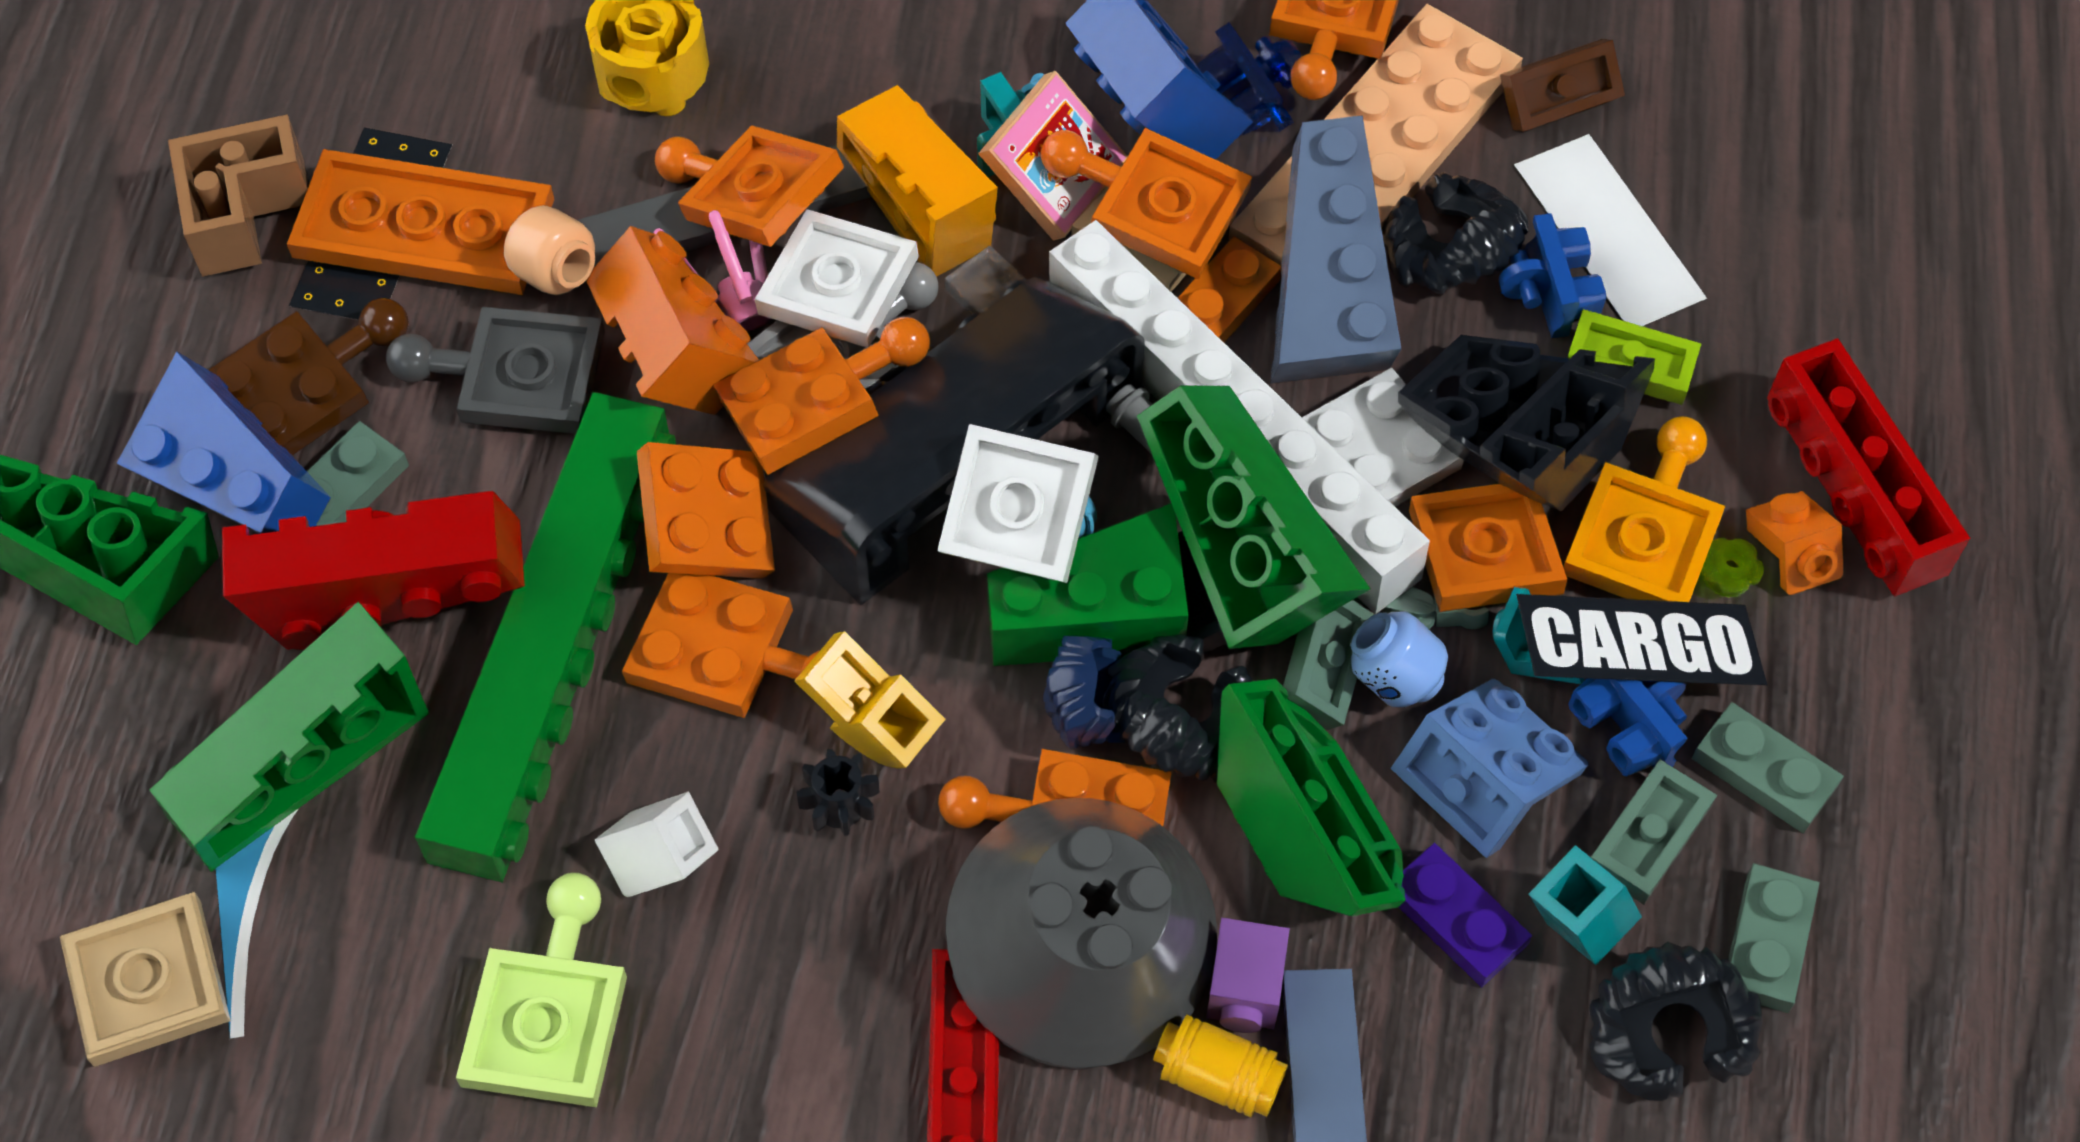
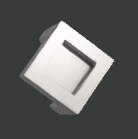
M689 791L631 811L595 839L622 894L626 897L685 879L719 850Z

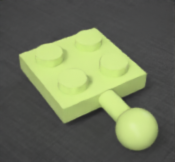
M567 873L557 878L547 893V908L555 921L546 956L489 948L456 1075V1080L462 1088L597 1107L627 976L624 967L573 960L581 926L590 922L598 913L601 905V893L597 884L587 875Z

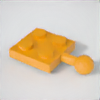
M1681 416L1672 418L1663 424L1657 435V448L1662 459L1654 479L1605 462L1563 566L1567 577L1625 599L1690 602L1725 506L1678 489L1686 465L1698 461L1703 456L1707 447L1706 432L1698 421Z

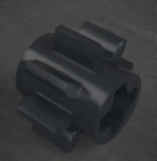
M827 749L826 758L821 760L815 767L810 764L802 766L804 781L810 787L802 788L796 792L799 809L803 810L815 808L812 814L814 830L818 832L827 825L832 828H840L843 835L848 836L850 834V826L855 824L861 817L871 821L874 819L873 803L867 797H873L880 793L878 775L862 776L864 771L862 754L857 753L849 759L845 756H836L833 749Z

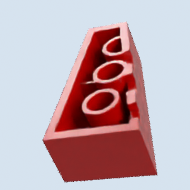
M494 491L408 502L406 514L400 515L373 510L372 507L346 510V522L309 527L306 516L280 519L279 531L249 535V529L246 524L222 527L223 597L287 650H305L357 602L381 626L410 617H430L440 612L443 608L469 601H490L499 597L503 592L525 587L520 519Z

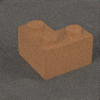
M288 114L168 140L183 234L202 277L262 264L254 216L301 206L309 187L304 158Z

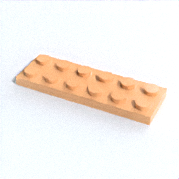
M1429 4L1422 8L1383 52L1382 58L1375 61L1324 119L1363 115L1381 229L1399 199L1403 196L1412 198L1501 95L1504 90L1500 74L1520 68L1523 60L1519 55ZM1292 156L1232 222L1229 230V240L1235 236L1279 265H1282V254L1285 245Z

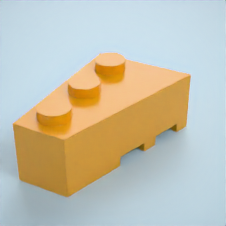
M896 85L837 116V148L867 185V191L899 236L917 241L919 254L917 261L930 267L937 277L991 248L993 225L996 220L995 207L998 187L934 123L917 101H913Z

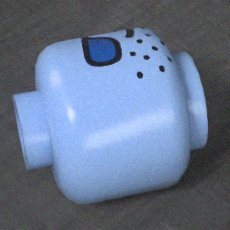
M1406 611L1375 614L1363 622L1354 634L1351 642L1352 672L1387 705L1391 707H1408L1418 702L1423 703L1433 698L1441 689L1448 662L1446 646L1412 614Z

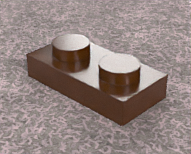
M1600 39L1500 74L1512 128L1521 132L1625 96L1613 40Z

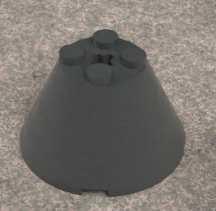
M1066 798L1043 802L1023 809L995 826L980 840L962 865L953 885L946 914L945 935L953 971L952 976L968 1008L976 1016L977 1020L1004 1045L1034 1061L1054 1067L1087 1069L1088 1067L1108 1066L1132 1061L1156 1049L1168 1022L1180 1026L1187 1014L1191 1016L1206 991L1215 963L1217 949L1215 908L1208 885L1195 860L1186 848L1159 823L1127 806L1105 800Z

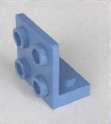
M1491 679L1428 713L1390 769L1487 858L1501 849L1533 804L1580 776L1587 768L1588 761L1574 749L1572 742L1564 734L1551 729L1530 710L1519 693L1510 687L1504 686L1500 681Z

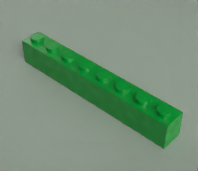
M596 392L592 393L523 565L525 587L513 590L415 835V839L427 864L503 883L510 862L517 863L523 856L529 835V826L526 823L533 802L541 803L547 793L551 779V766L548 764L555 744H564L569 735L573 720V708L570 705L577 687L584 688L589 682L594 666V651L591 649L598 631L606 632L611 624L615 610V596L613 592L619 576L627 577L634 563L636 542L633 539L639 523H644L637 450L647 442L676 444L675 435L669 434L664 408Z

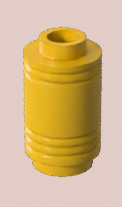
M1188 1014L1180 1026L1168 1022L1153 1058V1061L1164 1065L1160 1079L1169 1081L1173 1085L1177 1084L1180 1088L1222 1106H1227L1229 1109H1235L1236 1112L1243 1113L1252 1118L1254 1112L1266 1117L1268 1116L1288 1067V1064L1276 1060L1277 1052L1267 1050L1266 1047H1260L1256 1043L1252 1044L1247 1039L1207 1022H1201L1200 1019H1194Z

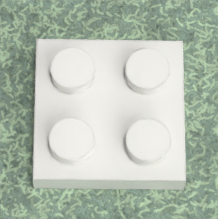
M806 209L754 299L758 315L811 331H816L823 327L830 337L868 348L919 257L917 241Z
M1391 367L1302 418L1392 505L1397 506L1411 498V496H1415L1462 469L1464 460L1429 435L1398 403V392L1406 384Z
M969 424L937 551L1067 583L1099 456L1091 452Z

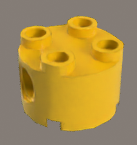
M595 0L590 6L585 27L601 96L629 110L656 112L661 116H672L681 112L685 108L686 100L692 98L705 82L709 67L703 20L700 8L698 9L695 6L694 0Z

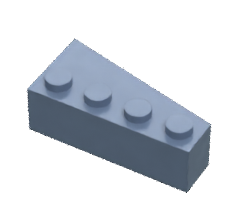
M1363 115L1302 122L1292 151L1286 214L1287 226L1282 254V278L1276 317V340L1270 384L1390 369L1401 351Z

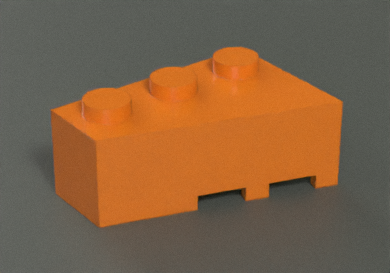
M630 226L593 268L586 282L606 324L613 328L619 324L626 338L618 347L623 359L629 363L636 359L643 376L636 383L641 397L715 415L723 407V404L713 384L759 361L747 345L750 341V336L737 321L722 312L715 302L718 298L716 290L704 278L691 271L683 260L686 257V251L678 241L663 231H658L657 234Z

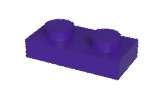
M1435 842L1403 870L1402 887L1405 889L1406 900L1398 908L1481 988L1529 945L1532 934Z

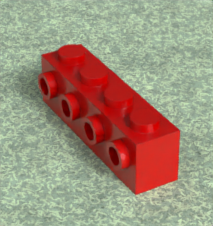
M1836 338L1784 358L1767 396L1771 415L1780 427L1786 428L1800 450V457L1807 472L1813 477H1818L1831 498L1832 508L1839 522L1845 527H1850L1864 549V557L1871 572L1876 577L1883 579L1894 597L1949 576L1971 538L1840 340Z

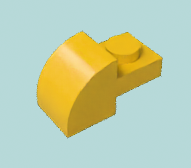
M845 631L835 633L794 681L835 721L830 726V729L866 757L887 767L896 769L906 768L946 720L901 674L889 676Z

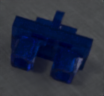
M1230 22L1216 30L1215 33L1221 46L1213 50L1197 65L1202 73L1206 70L1209 71L1221 84L1216 89L1219 93H1223L1242 79L1248 86L1229 99L1234 105L1243 109L1253 121L1242 134L1246 135L1269 121L1273 122L1279 132L1293 124L1291 116L1282 105L1283 99L1273 84L1279 82L1284 89L1293 87L1291 84V70L1295 62L1301 57V53L1295 44L1288 40L1273 43L1268 36H1264L1255 43V48L1259 55L1254 58Z

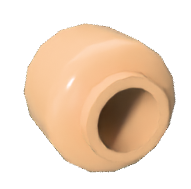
M542 205L530 208L518 216L510 226L505 238L504 257L507 267L518 278L541 292L560 295L580 286L591 275L595 264V243L592 233L581 222L556 208Z

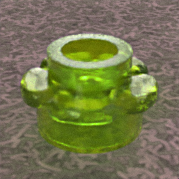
M1726 538L1713 540L1701 570L1705 584L1714 593L1724 597H1736L1744 594L1751 585H1756L1760 582L1764 573L1763 562L1757 559V549L1748 541L1740 538L1729 541ZM1727 561H1735L1738 567L1734 568L1729 566L1727 564Z

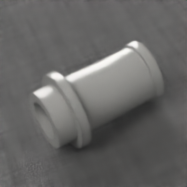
M1132 384L1126 385L1114 395L1106 407V411L1112 416L1110 423L1116 429L1124 427L1151 453L1137 418L1138 414L1153 405L1148 401L1150 394L1145 388L1137 390Z

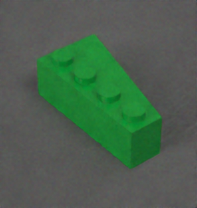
M1180 385L1137 415L1229 649L1279 644L1371 589L1230 386Z
M0 455V568L135 645L150 632L219 558L207 512L185 507L183 512L158 506L157 500L154 497L132 491L128 497L97 489L96 483L93 480L76 475H71L69 479L54 477L41 473L39 465Z
M357 602L181 762L169 769L164 777L149 790L166 817L209 871L212 872L429 715V712L405 655L364 607Z

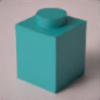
M1576 845L1529 893L1530 898L1546 924L1595 966L1642 918L1626 886Z

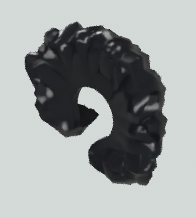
M1442 172L1440 175L1433 173L1425 186V191L1436 213L1458 215L1468 219L1462 228L1456 230L1450 243L1438 242L1428 235L1426 226L1420 217L1417 199L1407 196L1399 199L1382 227L1384 246L1388 248L1390 269L1400 285L1404 287H1409L1413 283L1422 287L1425 285L1431 291L1444 295L1446 289L1455 288L1462 282L1476 285L1481 275L1491 276L1494 271L1504 270L1508 265L1509 258L1519 253L1518 250L1521 249L1525 241L1524 235L1529 232L1528 219L1524 211L1495 187L1480 180L1469 179L1461 175L1451 176L1445 172Z
M1183 634L1154 637L1150 644L1127 653L1108 668L1107 675L1111 678V681L1103 695L1102 709L1114 712L1115 723L1119 726L1120 739L1128 740L1130 750L1132 752H1139L1145 764L1152 765L1157 763L1164 772L1174 770L1180 778L1195 775L1197 779L1204 781L1211 776L1213 781L1217 783L1222 691L1228 684L1251 682L1253 680L1244 666H1234L1222 671L1212 689L1211 715L1205 721L1199 723L1186 710L1176 704L1169 703L1164 698V692L1172 683L1192 676L1204 658L1202 638L1185 636Z
M1667 941L1661 947H1646L1643 952L1629 953L1626 964L1613 967L1610 980L1604 978L1599 984L1598 992L1600 998L1592 1000L1589 1006L1590 1016L1594 1023L1590 1031L1593 1039L1589 1046L1591 1058L1602 1075L1620 1083L1630 1094L1640 1096L1649 1101H1663L1670 1097L1679 1098L1683 1094L1684 1067L1681 1064L1677 1065L1672 1058L1662 1052L1652 1036L1654 1017L1666 1006L1675 1004L1685 1005L1694 1009L1702 1017L1707 1031L1703 1048V1063L1710 1075L1722 1083H1726L1733 1075L1743 1077L1749 1075L1753 1070L1752 1064L1761 1053L1757 1046L1763 1025L1761 1000L1758 994L1748 991L1735 965L1728 959H1719L1707 946L1702 951H1698L1692 946L1681 947Z

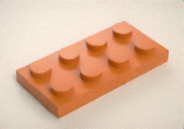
M323 149L289 236L287 247L291 257L295 259L523 295L527 283L518 278L507 267L504 257L505 238L510 226L518 216L533 207L542 205L552 207L554 195L552 186L548 184Z

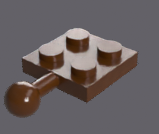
M389 298L374 299L362 309L357 326L326 346L299 312L296 311L210 368L209 371L218 375L229 387L230 393L243 407L251 411L260 420L261 426L279 445L286 448L291 455H294L369 403L364 391L342 365L373 344L377 346H390L393 340L406 334L409 325L408 316L405 309L398 302Z

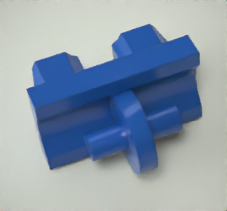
M1552 213L1534 215L1533 225L1536 235L1526 244L1525 250H1518V254L1509 258L1511 265L1503 270L1498 278L1501 293L1510 299H1522L1526 309H1533L1541 305L1551 338L1569 336L1574 319H1580L1583 309L1598 314L1602 313L1606 301V290L1602 278L1598 274L1572 277L1570 273L1572 268L1588 266L1591 256V244L1586 228L1557 229Z
M1587 678L1573 691L1568 703L1571 712L1583 726L1589 729L1610 716L1622 729L1621 733L1609 740L1606 750L1610 760L1622 775L1626 777L1651 766L1654 768L1660 759L1673 767L1677 761L1674 755L1687 740L1686 735L1678 727V725L1685 721L1687 715L1676 703V700L1686 689L1684 682Z

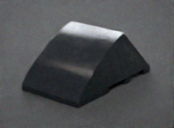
M1460 335L1398 392V403L1429 435L1473 467L1525 497L1562 511L1603 469L1605 462L1609 463L1622 449L1653 373L1655 358L1635 356L1633 366L1596 362V351L1580 349L1571 358L1540 355V349L1534 343Z

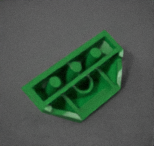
M1276 679L1228 684L1222 691L1217 786L1279 895L1351 917L1399 907L1406 900L1405 889L1402 887L1404 875L1402 850L1338 742L1307 710L1287 699L1288 691Z

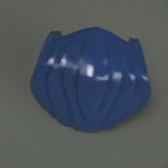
M1063 636L1062 646L1058 647V656L1048 672L1047 685L1042 701L1045 702L1047 715L1052 718L1054 729L1060 734L1061 740L1070 750L1077 749L1080 745L1082 747L1090 746L1092 743L1102 744L1105 741H1108V743H1125L1126 741L1120 739L1119 726L1115 723L1114 712L1102 709L1103 695L1111 681V678L1107 675L1108 668L1122 658L1120 651L1112 649V639L1089 636Z

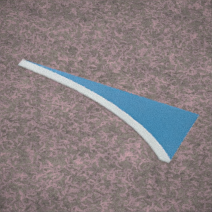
M298 809L216 868L227 1008L231 1020L229 1021L230 1039L244 1036L248 949L264 879L280 839Z

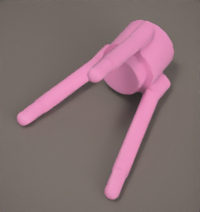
M712 210L709 213V220L730 275L717 285L720 294L715 302L726 316L737 321L747 332L756 330L772 320L771 318L758 315L754 300L768 277L763 245L749 240L755 280H753L750 272L742 271L721 214L717 210ZM658 228V229H655L653 233H654V234H657L658 231H663V230L660 229V228ZM684 258L683 260L691 269V271L695 274H698L695 271V269L691 266V264L688 262V260Z

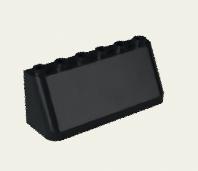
M1034 277L1029 280L1020 279L1005 291L998 302L983 313L976 312L962 321L954 334L936 347L930 346L928 353L919 363L907 367L890 381H881L872 386L867 392L874 402L878 417L769 475L765 472L764 476L766 479L763 488L766 491L768 510L860 605H863L909 570L907 538L948 508L969 424L1038 440L1080 408V412L1097 427L1111 416L1106 411V407L1119 390L1129 384H1132L1137 390L1142 388L1145 339L1126 320L1041 277Z

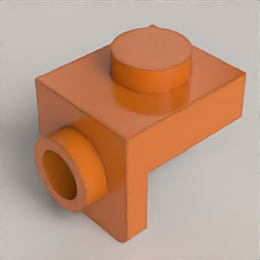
M1803 491L1781 494L1774 497L1770 502L1746 509L1747 531L1779 558L1780 587L1787 594L1793 595L1838 580L1843 576L1842 524Z

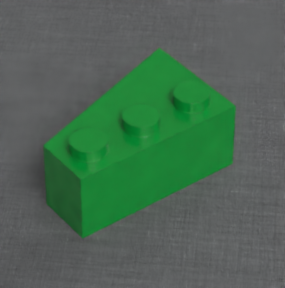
M1172 504L1079 538L1067 583L1006 568H1000L987 573L988 613L993 666L1054 662L1058 656V647L1062 646L1063 636H1089L1112 639V649L1120 651L1122 656L1131 651L1150 644L1154 637L1181 634L1186 636L1188 608L1176 516Z

